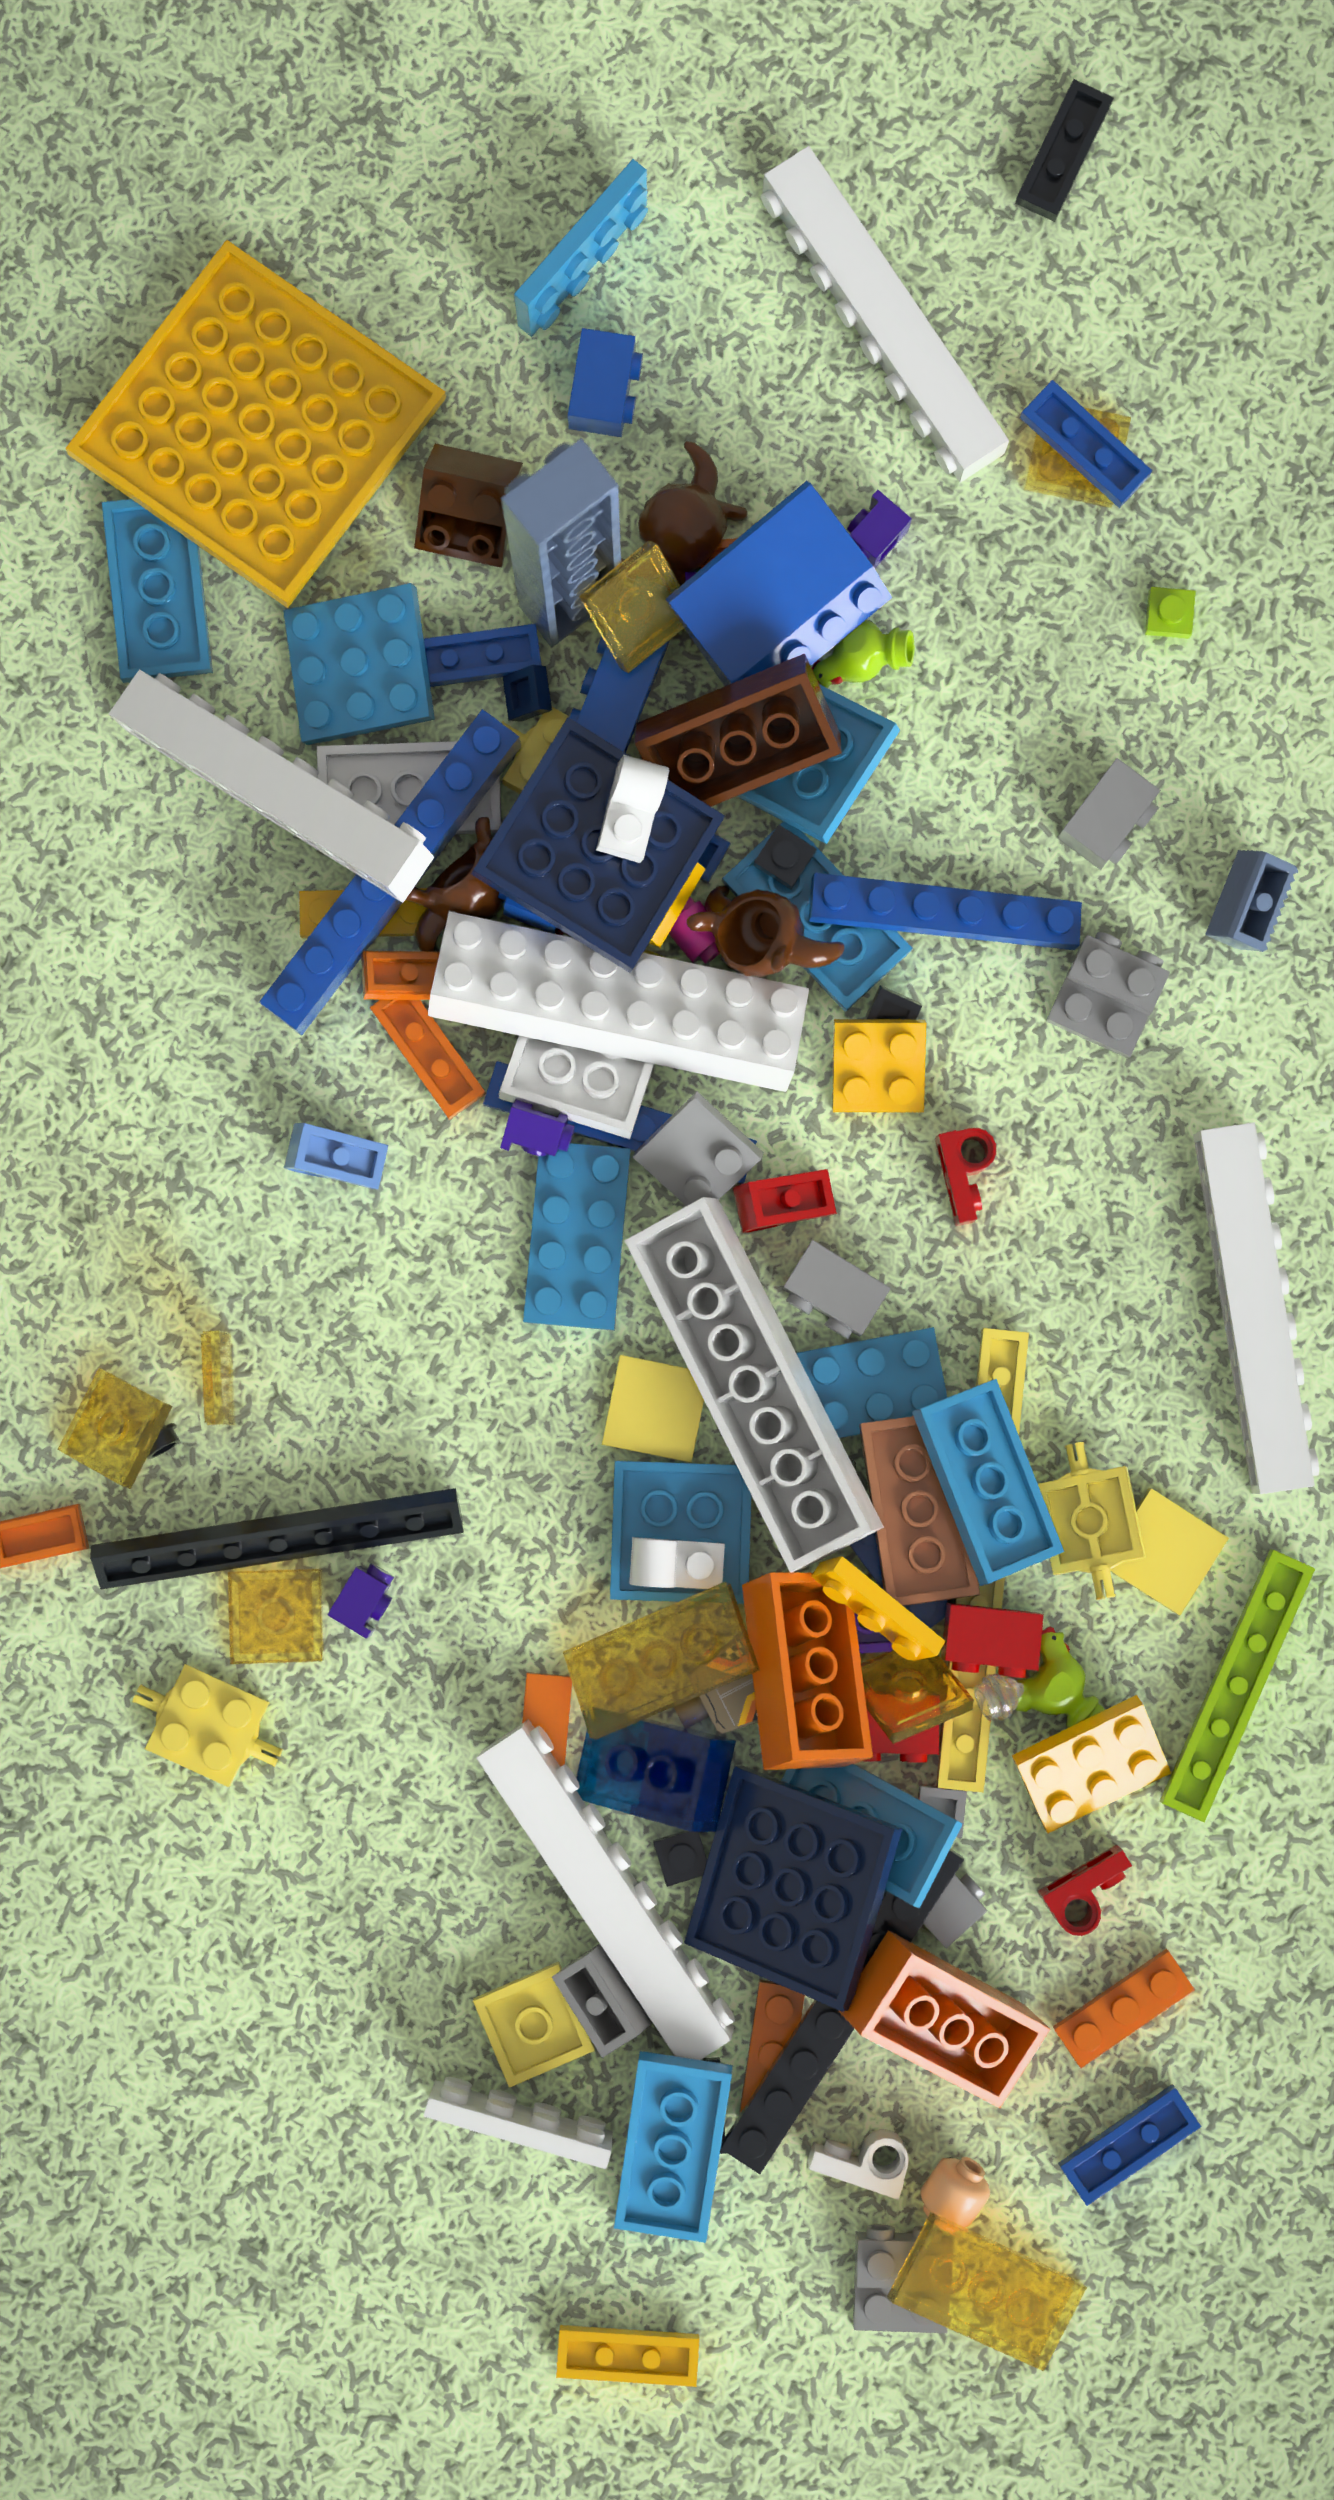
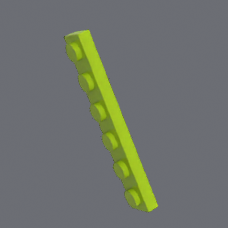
M1269 1550L1159 1802L1205 1823L1315 1568L1276 1550Z

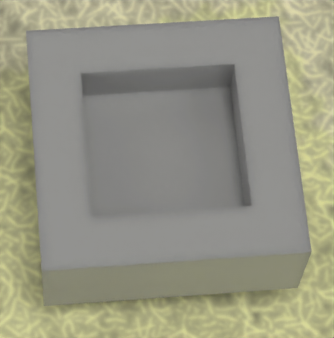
M919 1785V1800L963 1823L956 1836L962 1838L967 1791Z

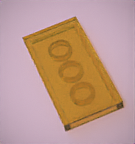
M727 1582L718 1584L563 1651L587 1731L592 1739H599L760 1670L732 1586Z
M930 2212L887 2298L897 2306L1045 2371L1087 2287L1081 2281Z

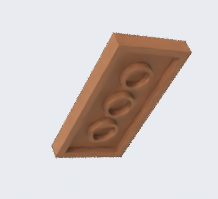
M914 1416L861 1423L859 1429L869 1496L884 1528L875 1532L884 1591L902 1606L980 1595L977 1577Z

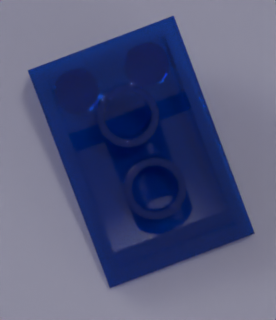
M592 1707L576 1777L580 1788L576 1791L585 1802L690 1832H716L736 1740L695 1729H685L677 1725Z

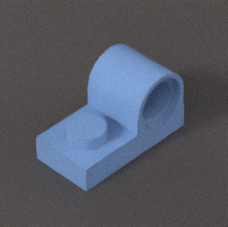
M294 1123L284 1168L311 1176L331 1178L370 1189H379L389 1145L307 1123Z

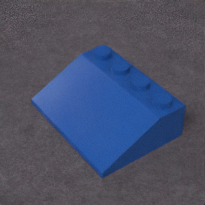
M805 481L665 600L722 684L727 686L804 653L811 666L887 603L892 596L873 565L809 481Z

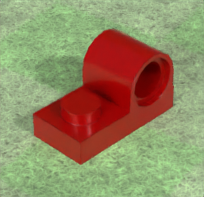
M968 1128L938 1134L935 1142L955 1226L973 1223L977 1220L976 1211L982 1210V1202L977 1184L969 1185L967 1176L984 1171L994 1161L997 1153L996 1143L993 1136L980 1128ZM967 1140L979 1142L984 1149L983 1161L979 1163L966 1161L961 1153L963 1142Z
M828 1169L750 1181L733 1188L742 1233L837 1214Z
M1115 1845L1038 1890V1893L1055 1920L1066 1932L1075 1936H1084L1095 1930L1101 1920V1909L1091 1890L1100 1886L1101 1890H1106L1120 1883L1126 1877L1123 1871L1129 1869L1132 1865L1123 1849ZM1075 1899H1082L1087 1903L1085 1917L1076 1922L1067 1920L1065 1917L1067 1904Z

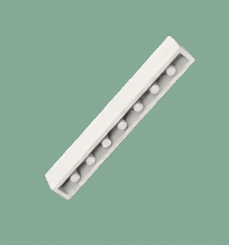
M807 146L765 173L763 194H761L763 205L771 217L775 219L779 216L788 228L785 234L793 250L798 255L803 252L813 265L810 271L818 287L822 291L830 290L838 302L835 304V309L844 325L848 328L851 326L855 327L862 338L860 346L866 358L873 365L878 362L887 374L885 383L891 395L897 401L903 399L912 411L909 417L917 433L922 438L929 436L937 448L934 454L942 470L948 475L953 472L958 481L962 482L1005 454L1009 439L810 146Z
M140 669L109 712V715L133 736L403 903L434 858L423 845L426 839L423 834L404 822L399 828L387 821L390 815L368 800L363 806L352 800L355 794L340 782L331 779L326 784L316 778L319 772L304 760L296 757L292 763L283 758L284 750L268 738L261 736L258 742L247 735L250 730L232 716L226 715L224 720L213 715L215 708L199 696L192 694L189 699L179 694L181 688L163 674L158 673L154 679Z
M1255 1122L1200 1130L1193 1137L1252 1494H1267L1315 1486L1313 1476L1319 1475V1462L1315 1449H1309L1306 1431L1311 1430L1312 1421L1308 1404L1301 1403L1298 1385L1304 1384L1303 1366L1300 1358H1294L1291 1340H1295L1297 1337L1296 1323L1292 1312L1286 1313L1284 1295L1289 1294V1281L1286 1269L1284 1267L1279 1268L1276 1250L1282 1247L1281 1233L1278 1223H1271L1269 1205L1274 1204V1190L1270 1177L1264 1178L1261 1160L1267 1157L1265 1138L1262 1132H1256Z
M528 1719L484 1748L476 1759L676 2057L696 2060L703 2059L731 2041L734 2031L732 2023L735 2022V2017L730 2007L723 1998L715 1999L706 1986L709 1983V1978L702 1965L695 1958L690 1961L680 1947L683 1944V1939L676 1926L670 1920L664 1922L654 1908L657 1905V1900L650 1887L644 1881L638 1883L628 1869L631 1866V1861L626 1851L618 1842L614 1844L610 1842L602 1830L606 1825L601 1814L592 1803L586 1806L576 1791L580 1786L575 1775L567 1765L564 1764L560 1767L550 1752L554 1749V1746L549 1736L542 1727L537 1726L534 1728Z

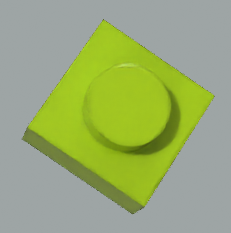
M1150 587L1148 591L1145 635L1190 639L1193 631L1196 591Z

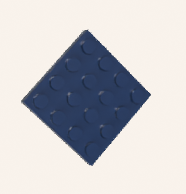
M567 717L471 875L630 973L725 815L667 780L662 801L654 815L642 862L639 863L597 851L596 848L617 765L623 755H629Z
M734 1766L684 1944L839 2011H848L857 1990L903 1828L748 1767Z

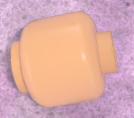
M968 2157L941 2159L920 2191L922 2202L924 2203L923 2210L927 2217L936 2225L948 2230L954 2229V2227L964 2228L970 2226L990 2196L989 2184L984 2178V2169L976 2161Z

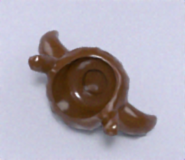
M690 441L684 443V448L694 465V476L691 484L668 483L646 501L644 510L639 516L638 527L640 539L647 551L636 560L621 558L622 575L634 579V576L638 575L649 580L656 578L667 570L678 589L685 583V572H692L701 567L717 549L727 529L726 518L742 521L747 517L746 508L715 499L718 484L717 467L711 456L696 443Z
M480 817L475 822L477 842L466 853L451 863L426 890L414 887L405 899L426 907L419 918L415 930L416 944L420 951L435 952L436 941L445 929L449 911L489 920L497 915L505 900L498 898L499 891L471 875L492 840L488 817Z
M718 886L709 893L706 899V912H698L686 920L687 926L691 931L712 932L717 950L727 962L728 967L741 972L745 976L763 978L767 975L781 972L789 963L805 968L822 967L836 961L844 953L845 949L842 942H822L805 937L804 926L801 922L797 906L786 897L767 890L757 889L743 893L730 900L727 898L729 888L727 886Z

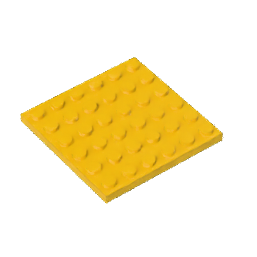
M226 240L70 441L66 451L70 457L288 608L445 401L446 392Z

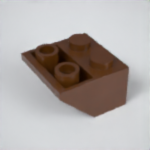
M435 443L423 469L414 549L502 568L508 536L501 498L506 495V487L521 475L523 463Z

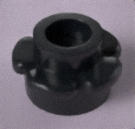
M162 1419L150 1423L138 1432L141 1439L136 1443V1448L142 1449L147 1459H153L163 1454L180 1442L174 1431L177 1425L175 1423L165 1425Z

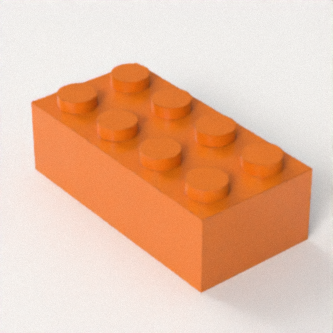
M770 1572L742 1585L764 1770L845 1767L873 1758L855 1613L845 1604L837 1603L827 1597L822 1590L823 1586L811 1577L814 1572Z
M889 1930L862 1971L849 2010L839 2011L861 2036L999 2108L1005 2102L1050 2031V2028L1025 2004Z

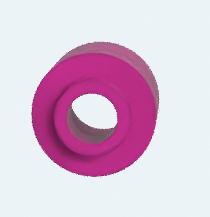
M689 897L669 935L692 963L701 959L707 964L720 953L715 945V938L712 932L691 931L687 926L686 920L688 917L698 912H706L705 906L701 901L695 902Z

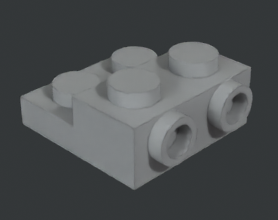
M1097 932L1094 938L1087 934L1080 944L1046 1022L1125 1058H1130L1170 972L1161 968L1164 961L1154 954L1140 950L1137 956L1121 950L1122 942L1112 935Z
M882 2224L868 2225L867 2232L856 2231L854 2330L947 2333L952 2245L948 2234H941L940 2228L932 2226L914 2227L913 2233H895L894 2227Z

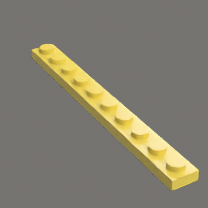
M982 1328L976 1386L997 1379L1019 1435L1029 1333ZM1005 1577L990 1584L979 1585L980 1595L957 1598L954 1600V1603L1002 1608ZM948 1661L936 1786L937 1788L984 1793L996 1666L980 1665L979 1673L951 1670L952 1661Z

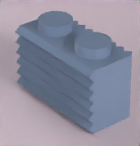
M1238 850L1206 935L1236 949L1260 952L1268 950L1266 943L1271 941L1270 934L1275 932L1273 926L1278 924L1276 917L1281 915L1280 909L1285 907L1283 900L1288 898L1286 892L1291 890L1290 883L1295 881L1293 874L1298 873L1297 867L1264 851Z

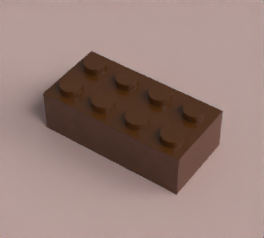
M805 653L636 723L635 745L642 760L668 767L669 775L667 780L710 807L842 753L840 731Z

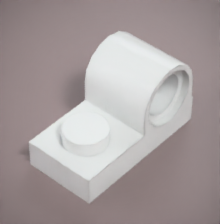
M627 755L622 756L617 765L596 848L597 851L639 863L642 862L654 815L660 806L667 784L668 767Z
M632 1537L629 1584L662 1588L681 1587L722 1590L725 1543Z
M888 2129L873 2131L864 2140L858 2157L851 2155L853 2149L843 2143L826 2140L825 2145L813 2142L807 2159L810 2170L899 2200L908 2169L909 2158L904 2142L897 2133ZM881 2146H891L897 2150L895 2160L889 2165H878L872 2160L875 2150Z

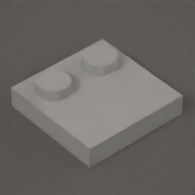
M696 1091L635 1151L633 1158L685 1206H688L702 1197L720 1199L762 1159L764 1152Z

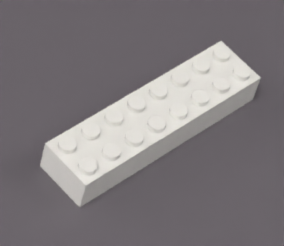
M449 911L431 989L428 1016L786 1092L795 1072L809 988L754 976H745L740 973L646 953L641 955L634 969L629 973L572 937Z
M702 1197L624 1240L790 1573L804 1569L884 1528L719 1199Z

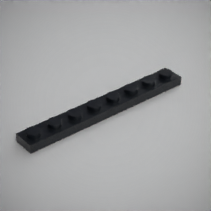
M456 1488L94 1544L91 1545L90 1559L100 1589L102 1590L464 1533L457 1491Z
M952 1849L949 1850L920 1908L912 1906L885 1890L862 1971L888 1930L909 1942L913 1940L963 1863V1856ZM816 2000L812 2002L721 2143L723 2151L758 2174H761L855 2029L837 2009Z

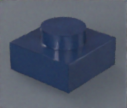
M531 665L502 676L508 721H525L552 711L546 666Z

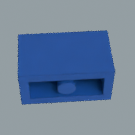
M582 328L568 410L569 429L622 437L624 423H633L636 397L629 396L631 380H640L643 353L636 352L635 336Z

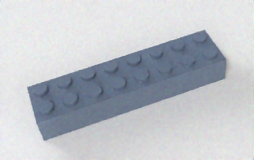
M582 438L571 446L568 443H564L555 448L545 458V466L532 476L528 473L518 476L506 487V495L501 498L518 604L529 620L536 624L537 630L551 648L616 600L622 587L618 484Z

